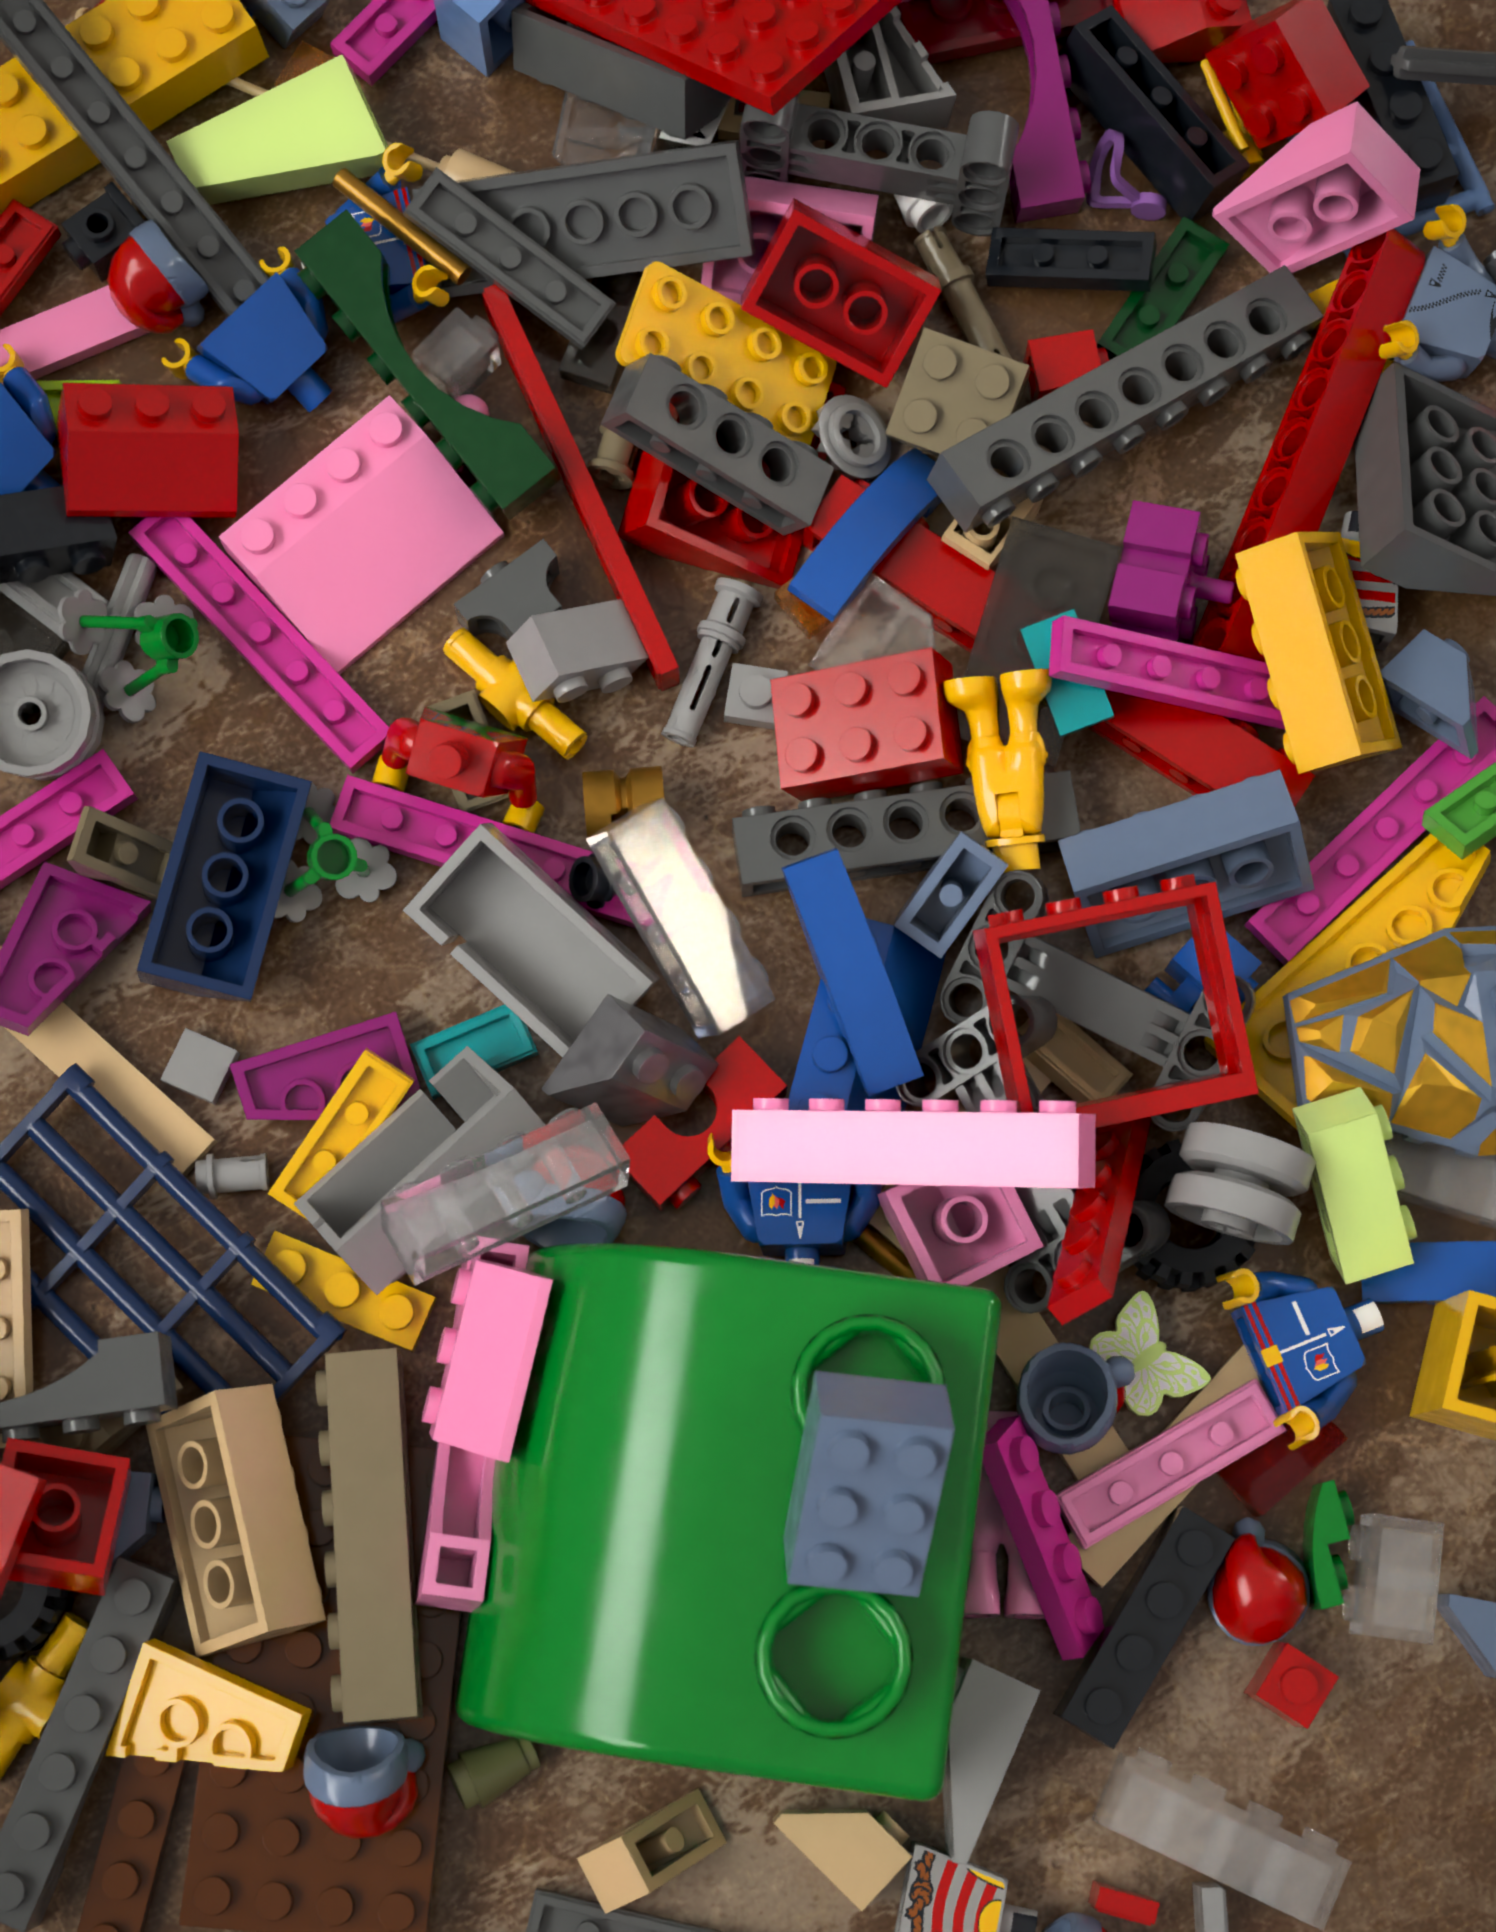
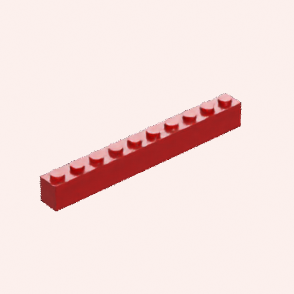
M841 474L819 505L811 526L804 528L803 546L813 552L841 516L870 484L859 479L853 482ZM922 517L870 573L865 586L1001 673L1034 669L1020 629L1066 612V609L1057 602L1048 598H1042L1040 601L1023 590L1022 583L1008 571L1001 568H996L994 571L992 569L986 570L941 541L940 536L929 530L928 523ZM1106 689L1105 692L1113 710L1114 718L1088 727L1192 795L1208 793L1242 782L1249 777L1261 776L1280 769L1295 807L1316 776L1311 772L1298 774L1296 765L1289 760L1285 749L1275 750L1259 740L1257 731L1242 720L1235 718L1228 720L1221 715Z

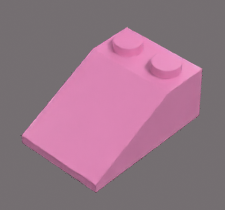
M1356 101L1310 123L1213 208L1212 216L1269 273L1286 265L1291 273H1294L1414 220L1420 168Z

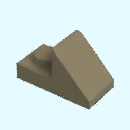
M84 806L67 861L79 875L92 880H109L152 899H157L173 842L92 806Z

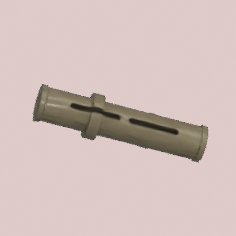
M942 225L934 227V237L930 229L920 234L914 240L913 245L919 251L929 272L939 278L942 291L938 298L944 299L966 342L1013 359L972 283L975 275L971 267L962 264L947 236L945 227Z

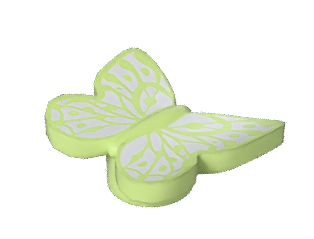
M1139 1291L1118 1313L1115 1320L1116 1331L1098 1333L1090 1340L1089 1349L1097 1352L1105 1361L1111 1356H1123L1133 1363L1135 1378L1130 1385L1125 1386L1126 1398L1124 1402L1128 1410L1137 1416H1150L1157 1412L1162 1404L1164 1395L1171 1398H1180L1205 1387L1211 1381L1210 1374L1202 1366L1183 1355L1166 1350V1343L1159 1341L1157 1312L1151 1297L1145 1291Z

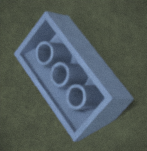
M1280 769L1261 776H1252L1242 782L1208 793L1196 794L1186 800L1158 809L1139 812L1132 817L1095 829H1086L1076 835L1058 840L1075 898L1080 897L1082 908L1104 904L1102 892L1135 885L1138 886L1140 896L1160 893V880L1194 874L1196 885L1216 881L1223 918L1315 890L1300 820ZM1181 906L1085 926L1095 958H1099L1191 929L1187 906Z

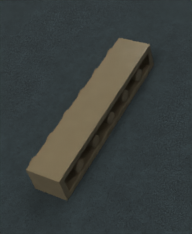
M397 1348L325 1354L326 1370L316 1371V1396L318 1406H327L329 1430L319 1431V1456L321 1466H330L332 1490L322 1491L321 1503L324 1527L333 1526L335 1551H326L324 1559L327 1588L337 1589L338 1612L328 1613L330 1650H340L341 1674L331 1675L332 1709L334 1713L343 1712V1723L349 1725L423 1719L417 1605H415L416 1581L403 1356Z

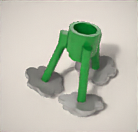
M79 589L74 596L63 597L58 605L60 618L58 633L63 641H69V646L74 654L86 655L92 649L93 644L101 643L104 639L103 628L137 630L135 633L136 642L141 646L145 654L156 661L155 666L145 671L143 669L134 670L131 663L122 660L115 664L114 668L107 667L98 675L99 685L106 692L103 698L105 706L111 711L118 710L123 720L128 723H138L144 718L145 713L155 709L156 700L150 694L154 689V681L165 674L177 672L178 660L191 656L199 643L198 623L194 619L193 611L185 604L175 605L173 598L169 595H159L154 600V603L143 602L135 608L134 617L106 616L107 610L104 602L100 599H92L91 592L87 589Z
M313 783L311 785L296 839L299 840L303 837L307 843L311 844L307 853L308 866L297 868L296 864L290 860L274 919L286 916L290 922L298 923L305 918L306 911H312L319 907L322 902V893L318 886L314 884L319 879L326 881L336 880L335 886L339 895L346 899H353L360 895L361 899L368 903L376 901L379 898L380 890L390 889L397 881L396 869L387 863L390 859V852L386 847L377 845L372 848L367 840L360 838L349 840L343 835L333 834L330 821L335 810V806H333L335 795L329 788L323 787L317 790Z

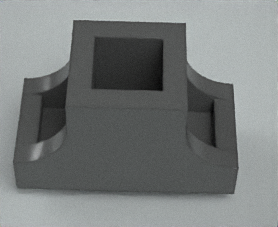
M542 539L509 564L507 561H501L492 566L482 576L480 580L482 584L454 603L459 624L474 636L493 633L509 640L531 615L562 610V605L550 592L552 582L560 574L555 552Z

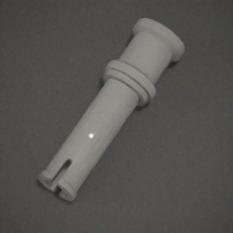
M720 577L715 583L714 588L718 592L707 620L700 621L697 627V637L700 639V644L686 678L682 683L666 727L663 728L661 733L665 738L682 746L691 748L695 746L696 738L715 697L730 656L743 649L746 642L743 632L753 608L760 607L763 601V595L759 591L745 583L730 578ZM733 606L732 614L730 616L729 621L727 622V616L730 612L731 607ZM714 649H717V651H716V653H715V655H714V657H713V656H712V652H713ZM706 671L707 675L702 684V687L695 701L693 709L691 710L690 705L693 701V698L700 684L702 676Z

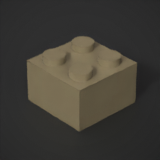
M924 327L885 434L891 440L939 457L940 453L1016 412L1031 374L1030 366Z

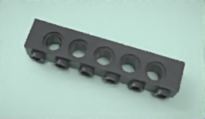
M1044 766L1045 795L1041 833L1045 835L1046 842L1038 843L1039 855L1061 852L1058 840L1081 832L1070 770L1055 772L1053 766ZM972 777L966 779L965 785L943 788V783L925 782L910 787V793L888 796L886 790H869L856 794L853 797L854 801L832 804L830 798H813L800 802L798 809L776 812L774 806H756L742 811V817L732 818V836L742 897L789 891L781 869L782 867L833 848L838 849L851 882L929 871L960 833V831L951 828L945 819V816L954 810H963L972 816L975 826L963 832L985 847L984 841L991 838L986 837L980 822ZM907 818L916 823L920 833L911 839H900L891 832L889 824L895 819ZM842 826H852L862 833L864 840L858 846L844 847L836 842L833 833ZM797 834L805 839L808 848L799 855H787L778 848L777 841L784 835Z

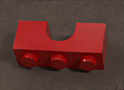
M740 1036L714 1059L719 1065L702 1089L711 1098L717 1111L713 1123L707 1130L694 1136L678 1135L669 1130L654 1115L612 1154L614 1163L660 1212L671 1203L676 1209L681 1208L701 1189L702 1184L697 1178L714 1164L708 1155V1137L711 1133L714 1136V1145L719 1151L728 1152L732 1150V1110H753V1098H784L786 1096V1083Z

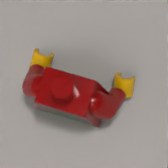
M430 707L424 708L420 722L411 718H399L390 725L382 755L378 758L372 783L389 785L398 791L404 792L410 775L477 797L486 798L509 794L511 804L502 823L512 827L516 825L532 833H535L545 811L543 805L536 801L535 765L532 759L524 754L528 738Z

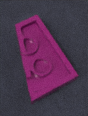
M44 861L0 950V1026L29 1036L151 912V901Z
M392 1012L229 1064L246 1119L318 1120L366 1047L415 1079L394 1110L395 1112L421 1089L398 1013Z

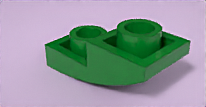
M1335 1480L1314 1484L1306 1508L1302 1546L1303 1563L1306 1566L1310 1579L1311 1610H1322L1344 1604L1341 1591L1348 1589V1580L1343 1562L1338 1554H1330L1328 1544L1351 1539L1348 1526L1354 1525L1355 1519L1347 1492L1345 1490L1337 1491Z

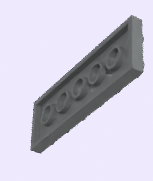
M739 140L456 181L584 279L644 271L646 266L655 261L662 262L669 267L753 256L756 252ZM422 186L412 189L413 197L416 196ZM472 268L469 277L463 284L457 285L448 278L438 283L436 287L449 293L450 298L483 293V288L491 286L493 283Z

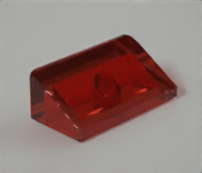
M1332 1421L1320 1429L1319 1435L1315 1439L1295 1450L1288 1448V1445L1295 1441L1294 1430L1287 1423H1283L1287 1431L1217 1471L1216 1474L1254 1517H1261L1348 1439Z

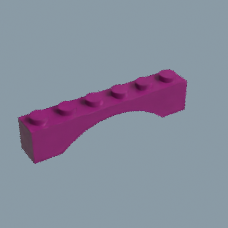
M1003 0L1020 31L1028 59L1030 80L1027 121L1023 134L1016 145L1008 184L1015 224L1078 213L1085 199V194L1091 192V177L1087 161H1079L1075 141L1081 140V124L1077 108H1069L1065 88L1071 87V71L1067 55L1058 54L1055 36L1061 34V19L1058 5L1056 2L1049 3L1048 0Z

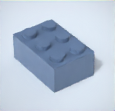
M815 1371L783 1535L788 1584L919 1597L955 1430L946 1385Z

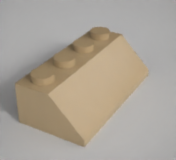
M273 1384L214 1390L179 1406L178 1409L160 1415L161 1422L147 1424L146 1429L196 1657H203L289 1634L325 1621L322 1592L316 1578L308 1542V1530L301 1512L295 1485V1473L288 1455L282 1428V1416L277 1406Z

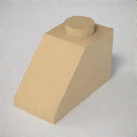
M699 1788L616 1833L579 1856L577 1860L604 1913L607 1914L653 1892L727 1842Z
M866 1809L780 1810L772 1819L773 1823L861 1912L912 1858V1855L902 1846L910 1836L885 1811L875 1819Z

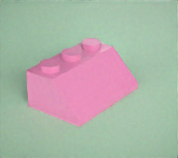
M744 176L756 252L753 256L703 262L701 284L741 304V295L793 198L872 241L879 195Z
M474 1257L471 1259L469 1270L464 1268L458 1269L451 1296V1303L460 1305L455 1329L444 1327L436 1359L437 1363L446 1364L440 1388L430 1386L422 1415V1422L431 1424L429 1434L432 1440L509 1463L553 1282L552 1279L526 1269Z

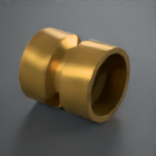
M662 766L630 768L626 777H619L614 770L582 772L588 844L620 842L624 833H630L636 841L667 838Z

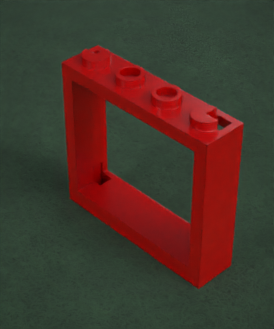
M1194 874L1160 880V893L1140 896L1137 885L1102 892L1104 904L1082 908L1080 897L1045 904L1047 916L1024 920L1022 909L987 916L988 928L972 931L1006 1099L1017 1101V1113L1039 1112H1033L999 944L1181 906H1187L1220 1073L1076 1103V1113L1096 1114V1128L1259 1094L1216 881L1196 885Z

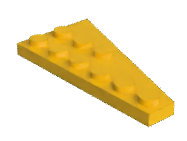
M1430 833L1255 992L1256 1005L1246 1026V1033L1259 1092L1257 1095L1296 1130L1297 1126L1292 1108L1297 1107L1283 996L1335 973L1369 961L1393 949L1415 942L1444 928H1455L1491 862V851L1483 845L1461 860ZM1245 1002L1241 1005L1242 1010L1244 1009ZM1205 1037L1204 1044L1206 1050L1217 1058L1214 1041L1209 1037Z

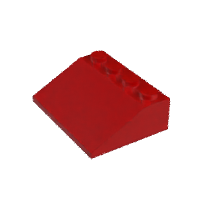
M831 381L824 404L833 397L844 395L846 388ZM669 403L670 413L679 423V413L675 406ZM716 431L717 443L725 451V442ZM815 434L810 446L817 450L821 440ZM643 450L618 536L623 540L670 560L784 591L788 589L804 537V528L787 535H782ZM817 452L818 458L825 461L827 454ZM762 460L763 471L770 479L769 467Z

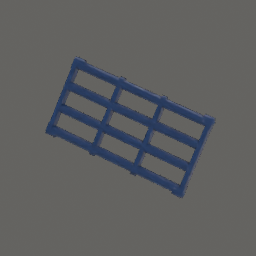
M77 1063L71 1065L57 1079L46 1095L0 1143V1190L19 1209H29V1219L66 1254L43 1280L30 1268L31 1309L34 1311L38 1308L88 1359L97 1354V1340L101 1338L54 1292L79 1267L144 1333L158 1331L171 1337L173 1362L205 1394L214 1390L233 1388L175 1331L182 1321L199 1305L277 1382L273 1389L278 1404L323 1354L328 1352L337 1341L343 1338L347 1329L329 1311L323 1313L254 1245L256 1239L248 1231L242 1233L172 1164L174 1158L167 1151L161 1153L94 1087L95 1081ZM68 1095L145 1169L122 1195L46 1121L49 1115ZM29 1137L105 1211L83 1237L7 1163ZM156 1181L227 1250L204 1276L133 1207ZM116 1224L187 1293L164 1319L94 1250ZM237 1262L317 1339L294 1365L215 1288ZM171 1410L161 1411V1412H160V1415H162V1414H164V1413H166V1412H169V1411H171Z

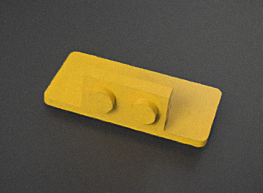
M655 261L646 266L616 348L615 356L617 361L626 367L649 353L668 357L681 367L682 373L696 382L708 384L723 391L728 397L727 401L741 410L755 413L768 419L772 423L773 429L786 438L810 445L814 435L811 429L819 420L816 411L824 405L836 369V361L740 309V304L664 263Z

